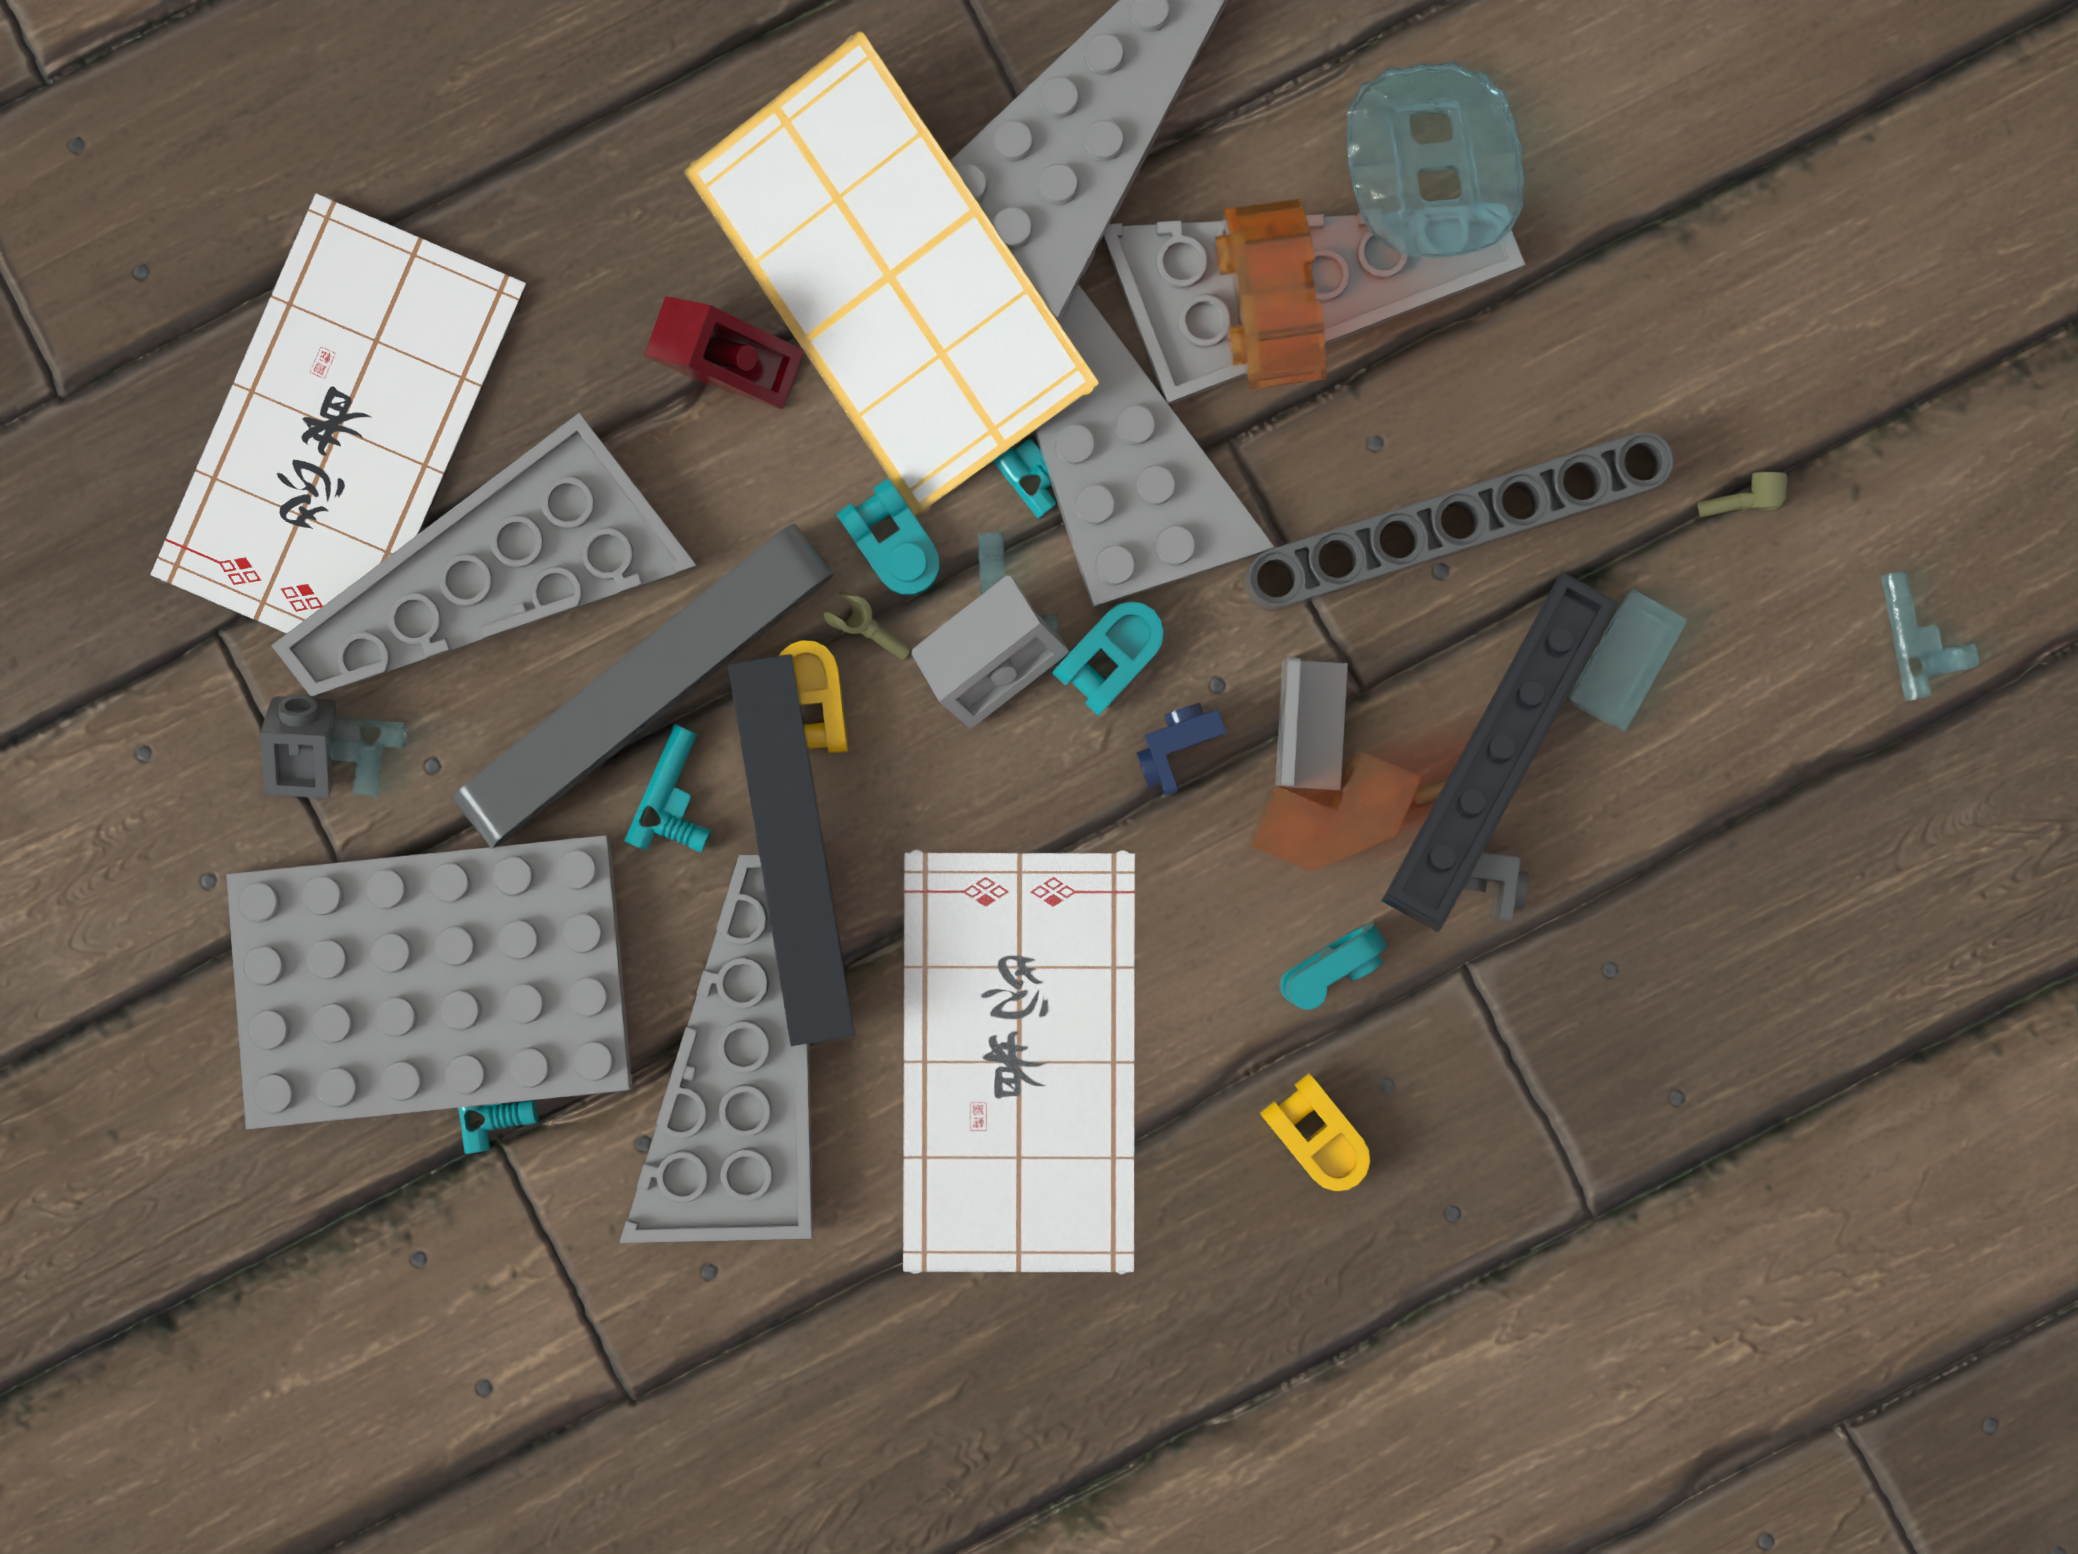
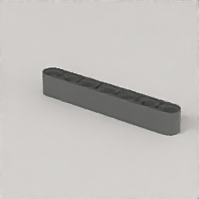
M1649 432L1635 433L1273 548L1258 555L1247 569L1244 578L1245 593L1250 602L1260 609L1266 611L1283 610L1638 497L1661 485L1669 477L1674 464L1673 453L1668 443L1659 435ZM1629 449L1641 450L1649 456L1652 462V473L1648 480L1635 479L1626 470L1624 459ZM1577 468L1588 474L1592 481V491L1588 499H1575L1567 493L1563 482L1567 469ZM1506 488H1520L1529 495L1532 502V510L1527 519L1519 520L1512 518L1506 513L1502 504V497ZM1456 506L1468 513L1471 518L1472 528L1467 538L1456 539L1445 533L1441 525V516L1446 507ZM1395 525L1402 527L1408 532L1412 547L1407 557L1397 559L1390 557L1383 551L1380 545V534L1383 528ZM1337 545L1348 552L1351 557V569L1347 576L1334 578L1322 571L1318 556L1323 547ZM1267 564H1277L1286 569L1291 577V587L1288 594L1283 597L1274 598L1262 592L1257 581V575L1261 567Z
M796 524L787 526L474 776L453 795L452 800L492 849L501 845L816 593L834 576L835 572Z

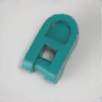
M889 478L874 486L872 489L875 494L858 506L854 507L850 503L835 513L878 577L892 592L902 596H916L927 591L936 582L940 572V558L936 548ZM890 515L900 530L879 544L869 528Z
M1130 601L1118 604L1108 611L1055 668L1052 674L1065 686L1071 682L1088 698L1084 704L1099 716L1156 655L1162 645L1164 634L1160 618L1153 609L1143 603ZM1099 650L1118 666L1106 680L1088 664Z
M1375 922L1363 924L1288 968L1280 978V992L1287 1001L1303 1010L1317 1008L1324 1002L1327 996V986L1345 975L1349 977L1350 981H1354L1378 968L1384 962L1379 953L1388 946V943Z

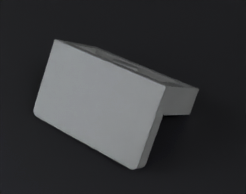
M1011 576L1002 578L912 650L913 658L938 701L970 729L1070 653L1060 635L1035 612L1022 589Z
M1287 657L1282 661L1275 787L1341 790L1348 663L1301 661V658Z

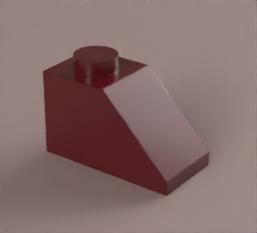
M665 296L644 357L690 378L783 410L804 350L712 305Z

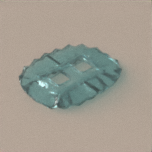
M1454 61L1436 66L1419 63L1408 68L1389 67L1375 80L1361 84L1354 101L1348 107L1347 150L1349 170L1357 204L1363 220L1371 233L1384 245L1400 254L1425 258L1454 257L1478 252L1494 245L1509 233L1523 207L1522 192L1525 174L1522 167L1523 147L1518 139L1516 120L1509 111L1506 92L1496 88L1486 72L1468 71ZM1444 113L1449 117L1453 137L1450 141L1418 144L1412 139L1409 121L1412 116ZM1453 170L1459 177L1461 196L1452 200L1426 201L1420 195L1418 175L1426 171Z

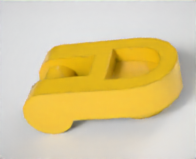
M802 640L790 644L779 656L787 654L794 656L801 705L822 704L824 722L805 724L809 749L828 748L829 754L848 752L840 670L836 658L827 647L815 641Z
M1308 1073L1294 1084L1298 1089L1279 1106L1273 1101L1260 1114L1314 1181L1323 1188L1332 1191L1349 1190L1358 1185L1367 1174L1370 1165L1369 1149L1359 1133L1310 1073ZM1315 1110L1325 1125L1308 1139H1305L1294 1125Z

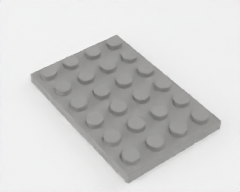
M609 836L226 874L246 1129L633 1090L611 838Z

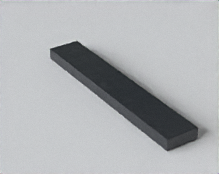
M1564 572L1560 573L1381 900L1382 902L1436 932L1442 929L1618 603L1616 600Z
M787 654L728 664L790 1046L855 1036L856 1032L794 656Z

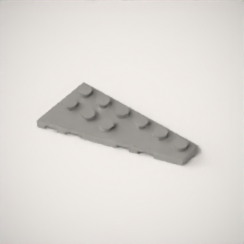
M1119 0L950 160V163L998 232V234L994 232L995 236L999 241L1006 244L1058 323H1060L1068 307V301L1081 276L1085 275L1095 256V250L1111 219L1115 218L1153 146L1165 116L1172 103L1176 102L1184 87L1186 76L1202 46L1206 45L1229 0Z
M1503 206L1425 209L1424 212L1383 214V211L1358 212L1357 215L1345 216L1314 214L1225 218L1223 221L1194 223L1162 221L1151 225L1122 226V223L1109 224L1102 236L1164 399L1168 405L1517 272L1525 266Z
M1077 284L1059 325L1099 384L1037 428L1034 433L1048 469L1051 485L1092 608L1245 560L1275 548L1080 285Z
M578 413L271 646L311 697H317L696 568L697 565L581 414Z
M739 855L718 921L717 932L710 955L701 976L696 993L697 997L688 1026L685 1028L656 1122L655 1133L646 1162L643 1164L634 1201L619 1243L812 1239L809 1044L790 1046L759 855Z

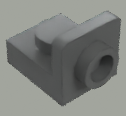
M307 695L276 696L271 699L260 731L265 795L329 799L333 787L331 729L336 716V703L334 700L314 699Z
M1482 853L1463 888L1486 892L1487 879L1495 880L1491 908L1492 919L1512 921L1514 909L1522 910L1524 908L1528 890V872L1519 871L1521 857Z

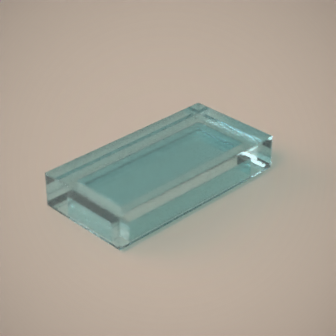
M1628 590L1567 701L1614 728L1626 731L1688 620L1636 590Z

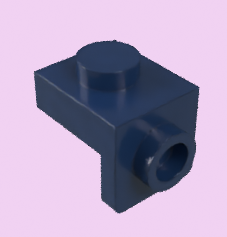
M1200 702L1164 715L1168 727L1143 736L1147 748L1136 753L1149 788L1160 784L1164 796L1178 792L1166 755L1226 734L1218 709L1204 714Z

